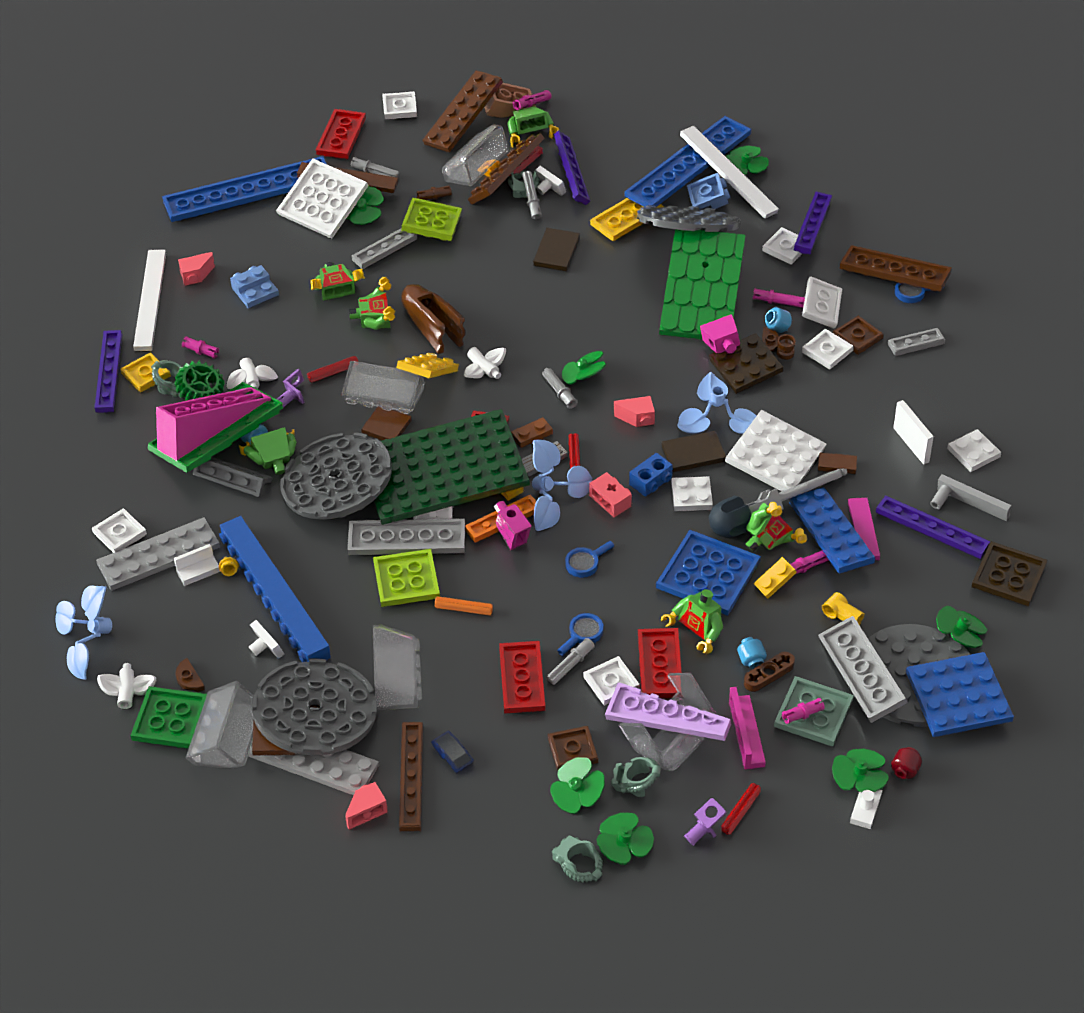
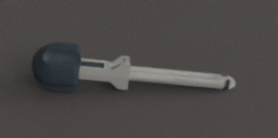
M836 469L778 493L777 489L763 491L758 500L747 505L738 496L722 500L710 512V527L714 533L724 538L741 535L748 531L746 526L750 522L752 513L758 510L763 503L769 506L771 502H775L777 506L780 505L784 509L783 501L838 479L847 474V469Z

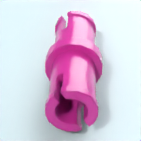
M186 336L184 338L186 342H182V347L196 351L199 355L204 354L215 359L217 357L215 353L219 354V348L208 345L202 340L197 341Z
M821 698L808 703L802 702L795 708L783 711L782 718L786 724H790L793 721L801 718L807 719L809 715L823 711L825 706L823 702L819 703L822 701Z

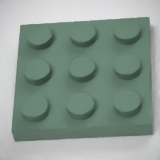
M795 676L776 717L774 727L833 747L853 702L854 695ZM817 698L822 699L819 703H824L825 709L823 711L809 715L807 719L801 718L793 721L790 724L784 722L785 720L782 718L783 711L795 708L802 702L808 703Z

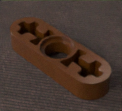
M781 652L747 672L744 677V687L748 691L756 692L792 671L795 661L794 656L789 652ZM772 669L775 671V673L768 675L764 672V670Z

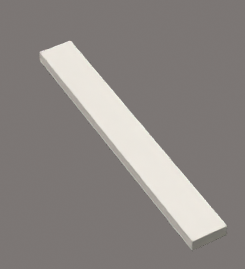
M695 126L681 131L680 136L765 219L778 213L779 209Z
M148 250L133 346L134 351H152L166 250Z

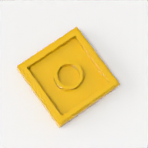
M150 352L120 368V371L141 393L156 385L152 378L151 366L155 361L159 360ZM167 368L158 369V374L163 380L171 377L170 371Z

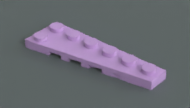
M619 682L605 713L607 720L725 741L731 726V721L728 718L707 711H701L689 705L685 707L677 704V701L671 699L667 701L659 698V695L653 693L649 695L641 692V689Z

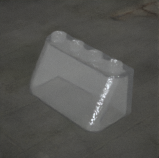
M494 124L475 135L443 166L442 172L445 182L472 187L496 161L509 151L503 127Z
M350 361L341 395L347 403L352 405L359 403L369 408L381 406L383 410L391 411V409H394L401 413L409 414V412L414 411L424 390L425 382L422 376L405 370Z
M382 624L373 625L374 682L377 711L419 708L418 700L422 699V689L417 684L421 683V671H417V667H421L420 655H416V651H420L419 639H415L414 634Z
M238 681L208 691L186 759L197 766L232 769L244 766L253 742L252 700L254 694Z

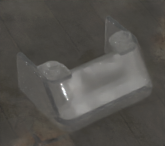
M669 673L667 675L677 690V693L672 697V700L677 701V704L685 707L689 705L701 711L716 714L691 673ZM621 723L619 725L634 750L643 757L654 759L658 766L665 771H675L706 739V737L661 730L652 739L642 723Z

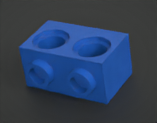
M655 453L629 472V485L646 497L672 478L673 465L658 453Z

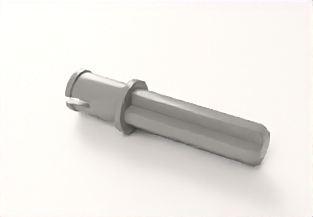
M353 157L352 160L354 162L351 161L352 168H357L367 173L399 177L398 171L371 163L370 160L364 161Z
M531 171L523 172L522 175L528 197L527 205L530 207L531 218L539 219L542 217L532 173Z
M545 368L542 375L556 391L557 397L563 400L569 409L574 408L578 402L571 394V390L565 387L551 368Z
M585 638L578 647L571 649V653L548 674L547 680L552 685H555L578 662L584 660V656L595 648L594 643L589 638Z

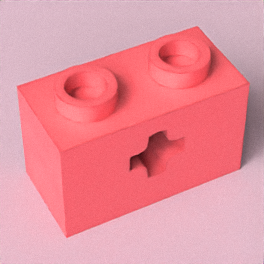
M607 472L589 483V496L611 516L616 517L631 507L632 494L630 490L624 488L615 477H612Z

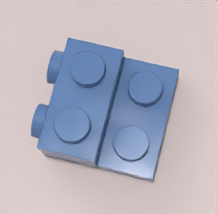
M718 173L687 185L692 206H698L699 210L710 205L713 209L728 204L730 195L728 190L724 189L727 187L725 179L720 178Z
M262 265L258 267L252 266L243 273L237 272L230 278L232 289L247 308L279 295L278 289L271 282L270 275Z

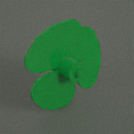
M756 146L739 147L732 150L730 155L725 156L745 176L748 170L751 173L757 174L765 171L769 166L768 158L756 157L761 153V149Z
M368 186L346 219H350L353 224L358 225L372 223L381 216V210L371 206H378L383 203L384 197L381 191L375 187Z
M602 351L591 352L581 357L577 363H567L562 371L563 381L570 385L577 380L590 378L606 366V363L604 361L594 362L599 360L604 353Z
M945 606L938 612L936 623L940 632L944 634L951 633V637L964 646L972 648L982 646L983 642L980 637L972 633L986 634L987 628L979 619L965 611H956L951 606Z
M852 749L846 756L838 755L834 758L832 766L833 777L843 790H851L855 786L861 793L865 790L876 792L883 788L889 779L886 772L872 770L881 768L885 764V758L875 751Z
M577 757L567 761L558 770L557 775L560 781L554 782L550 787L554 802L562 810L571 814L578 813L582 805L584 807L593 806L604 790L605 776L601 771H593L587 776L592 769L590 759Z
M618 813L601 823L600 832L602 834L597 837V845L601 852L611 861L627 864L631 860L630 850L636 857H644L652 849L654 842L652 830L647 826H639L633 830L638 824V816L634 813Z

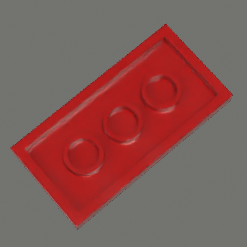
M334 109L316 148V155L348 159L365 122L366 113Z
M678 628L638 629L641 692L649 695L653 693L659 695V698H683Z
M540 641L499 643L504 713L545 711Z

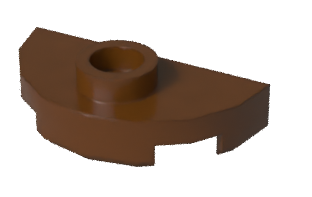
M763 327L762 341L771 352L777 351L779 335L776 331Z
M188 658L181 661L175 673L178 685L184 690H195V692L205 690L203 682Z

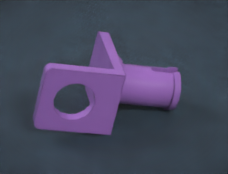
M299 369L283 381L287 391L276 398L283 402V408L293 399H297L302 404L304 403L301 392L296 389L304 381ZM298 376L297 381L291 384L292 379Z
M711 798L694 814L698 819V823L684 837L692 846L706 833L716 837L717 835L711 827L726 814V811ZM709 807H715L718 810L717 815L713 818L706 816V810Z

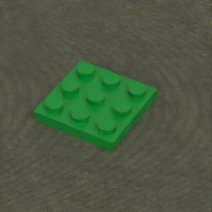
M148 686L131 733L132 741L192 749L209 700L208 694Z

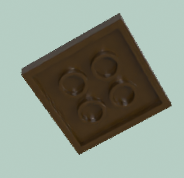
M756 333L741 339L740 345L736 347L733 353L724 351L709 354V360L736 394L783 372L781 363Z
M991 541L971 587L1029 607L1048 560Z

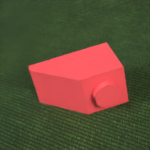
M212 252L178 259L180 273L185 286L202 282L215 267Z
M650 396L614 401L615 417L635 427L654 425L655 410Z
M376 782L364 785L355 791L346 812V822L349 830L388 813L386 799Z

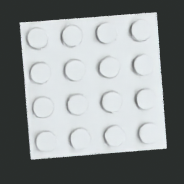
M312 159L276 212L280 216L332 239L367 189L368 184L359 178Z
M761 410L726 456L725 462L780 491H785L802 482L819 458V453H822L826 448V443Z

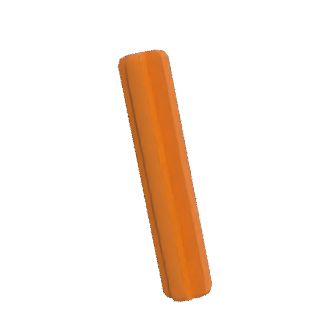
M439 596L436 597L434 603L435 607L440 609L492 615L493 605L490 603Z

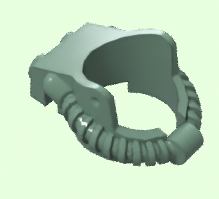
M527 171L511 173L508 184L513 190V198H528L524 182L518 181L523 178V172ZM534 171V174L532 173V178L536 190V187L540 183V179L536 175V171Z
M170 360L155 361L151 368L152 378L158 386V391L162 394H171L174 397L180 398V393H176L177 387H175V383L163 380L158 374V369L169 368L171 369V375L176 377L181 366Z
M648 757L633 758L631 763H626L625 766L622 763H616L611 785L616 791L644 797L646 794L645 789L654 783L656 777L660 776L661 767L658 766L654 759ZM650 767L652 768V773L644 780L631 781L635 775L649 773Z
M568 836L561 841L558 847L553 849L552 859L561 864L566 875L574 881L577 880V882L581 881L582 883L585 881L591 882L592 880L597 881L602 876V859L591 842L580 841L578 837ZM582 853V856L590 857L595 862V871L592 874L590 872H577L576 866L569 861L570 858Z

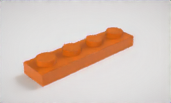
M530 494L507 505V507L513 504L517 505L523 515L528 518L534 515L536 500ZM494 511L465 525V531L475 543L499 532L495 523L498 512Z

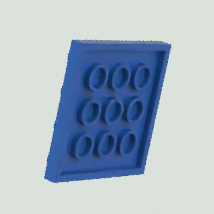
M689 530L656 582V588L680 598H685L690 594L695 595L705 589L713 592L712 600L721 606V613L728 616L757 568L761 556Z
M985 652L906 668V674L933 737L1013 721L1012 711Z

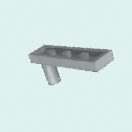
M943 474L938 479V492L930 502L933 508L940 509L947 497L951 496L1005 521L1008 520L1011 511L1010 504Z

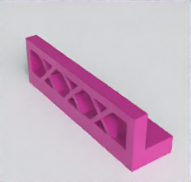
M730 687L729 704L744 769L765 767L766 761L750 695L738 696L737 688Z

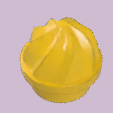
M224 557L219 563V570L225 576H233L239 567L237 560L232 557Z

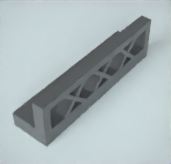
M214 457L194 468L193 471L195 476L257 497L262 496L265 484L272 483L273 479L271 476Z

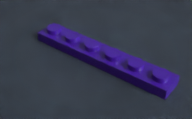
M558 130L554 134L555 143L558 146L559 155L563 162L562 165L566 171L565 175L568 178L569 187L573 193L572 197L575 201L587 205L590 202V198L570 137Z
M815 192L793 251L811 254L832 195Z
M122 330L103 332L95 399L96 413L114 412L123 336Z
M886 495L876 507V513L979 559L983 557L989 547L990 541Z

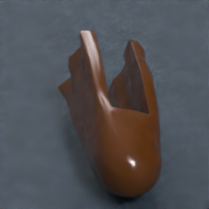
M418 284L407 285L402 291V304L415 325L438 354L444 352V344L442 342L444 333L458 347L463 346V337L466 333L463 327L465 318L439 295Z

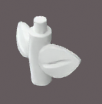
M476 347L471 348L467 356L473 364L465 369L464 376L468 378H482L484 374H487L491 378L499 379L501 373L497 366L504 360L506 348L491 350L485 357Z
M243 358L240 361L242 369H238L230 374L227 388L231 390L241 382H245L258 389L259 380L273 381L278 379V376L272 368L266 365H259L255 368L250 358Z
M129 663L123 664L119 676L101 674L97 678L98 684L104 693L118 696L117 705L122 709H128L132 706L134 694L143 696L146 694L148 686L154 687L156 683V677L153 675H139L134 678V671Z

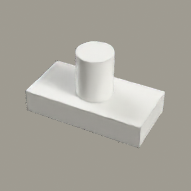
M542 166L536 169L537 176L542 182L536 189L541 195L550 188L561 196L566 193L562 180Z
M257 620L250 624L259 637L258 640L249 646V649L255 656L267 647L278 659L284 655L280 646Z
M882 790L859 792L850 819L851 824L871 829L882 796Z

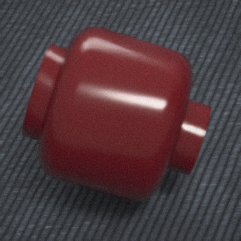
M901 748L897 751L891 762L892 770L901 779L914 778L922 765V758L914 748Z

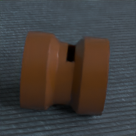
M784 334L778 337L776 353L779 358L788 360L794 357L796 340L793 336Z

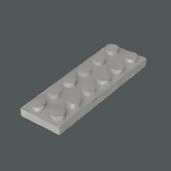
M205 517L99 558L96 561L108 586L113 591L175 566V557L208 544L211 545L213 551L220 548V544Z
M465 519L399 520L381 525L380 520L349 521L348 555L399 554L431 549L432 554L465 553Z
M854 616L818 635L871 723L908 703Z
M252 746L248 751V756L351 795H354L355 791L362 786L368 785L379 767V761L348 750L314 756L297 753L295 755L252 756Z

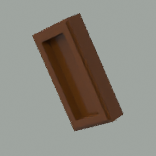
M819 453L818 471L831 472L836 469L845 468L847 473L856 474L857 456Z

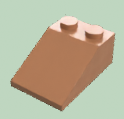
M502 83L485 105L486 115L499 118L513 116V111H516L513 108V101L521 99L525 95H532L530 89Z

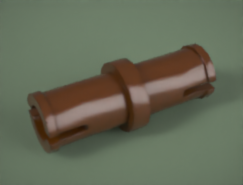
M450 185L417 191V199L438 200L440 197L452 196Z

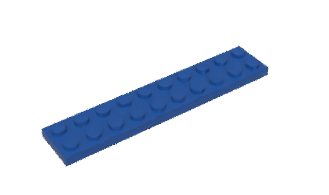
M724 116L702 134L725 155L751 135V129ZM687 144L625 191V197L643 207H646V205L657 207L708 168L710 164Z
M323 156L313 158L317 161L327 164ZM312 159L305 160V161H301V162L310 163ZM301 162L162 196L163 203L171 222L289 193L299 179L297 178V172Z

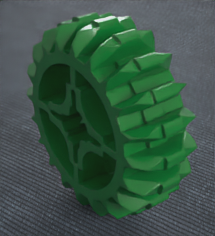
M200 360L197 364L191 361L190 365L185 363L176 374V393H180V398H185V401L221 394L224 391L225 380H223V374H219V369H214V364L208 366L207 361L204 364H201Z

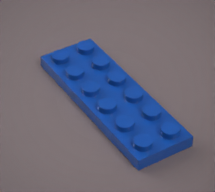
M824 487L789 499V504L838 573L875 563L873 553Z

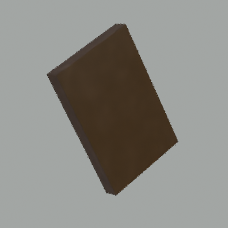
M546 228L533 260V266L567 271L578 244L580 233Z
M716 431L662 441L661 445L667 461L673 465L672 472L725 462L726 459Z

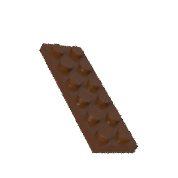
M476 70L422 140L424 145L450 153L503 83L502 78Z
M541 133L536 136L531 135L525 141H520L516 145L517 148L507 154L508 158L498 163L499 167L494 168L489 173L490 176L480 182L481 186L471 191L472 195L467 199L471 205L491 195L543 141L544 137Z
M853 245L850 246L840 262V269L848 272L861 273L865 276H874L883 280L887 279L897 283H905L940 292L952 270V267Z

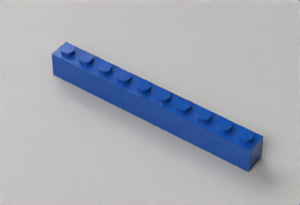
M239 516L220 524L221 533H219V537L222 543L228 545L227 548L230 555L236 557L239 568L245 571L246 579L248 582L252 581L256 594L261 595L264 606L270 608L273 620L275 622L278 621L282 633L288 635L291 647L298 650L297 653L301 662H309V659H330L328 643L243 518Z

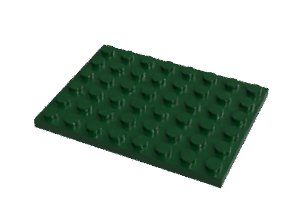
M494 410L380 441L390 455L392 473L387 486L374 499L381 525L529 486L530 481L503 410Z

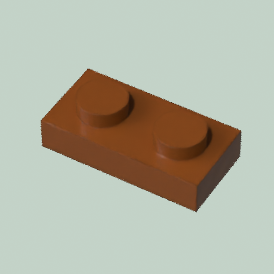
M540 418L511 431L515 442L522 448L533 443V440H540L553 434V429L544 418Z

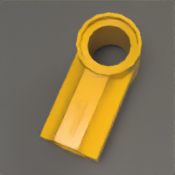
M837 592L822 605L823 613L832 619L837 617L844 621L854 616L860 625L865 613L848 604L845 596Z

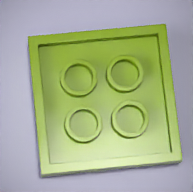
M412 198L402 223L401 231L438 238L443 241H452L462 208Z
M431 549L373 557L381 607L440 597Z

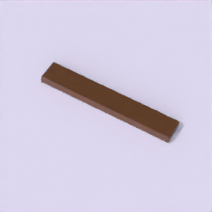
M301 162L297 178L301 176L309 163ZM336 168L367 182L369 187H375L382 192L394 193L398 184V177Z
M402 722L400 831H421L423 722Z

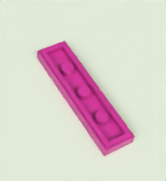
M848 499L852 526L873 553L875 560H880V552L868 499Z

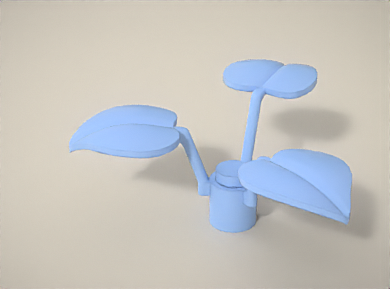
M710 372L702 379L697 390L701 400L709 401L706 411L702 414L696 408L684 410L679 416L677 426L686 433H702L710 426V420L706 416L711 405L720 407L725 404L728 415L731 417L729 421L730 428L736 433L743 434L756 415L743 408L736 409L734 414H732L728 405V399L725 398L728 394L726 384Z
M533 440V464L537 471L543 473L536 476L532 481L533 489L544 495L538 498L534 507L535 530L541 531L554 526L560 518L559 505L556 502H552L553 498L545 491H550L554 485H568V494L574 498H581L589 493V483L592 482V477L586 468L574 466L568 471V482H554L547 475L554 471L553 466L560 463L559 449L549 441Z
M89 586L83 592L82 608L86 611L85 615L89 621L74 619L75 607L69 601L60 602L56 609V627L61 634H69L73 628V623L87 624L88 630L94 633L77 641L75 646L69 648L67 654L69 670L74 676L83 680L87 679L86 671L89 662V651L83 643L95 637H100L101 634H108L112 630L111 619L99 617L106 586Z

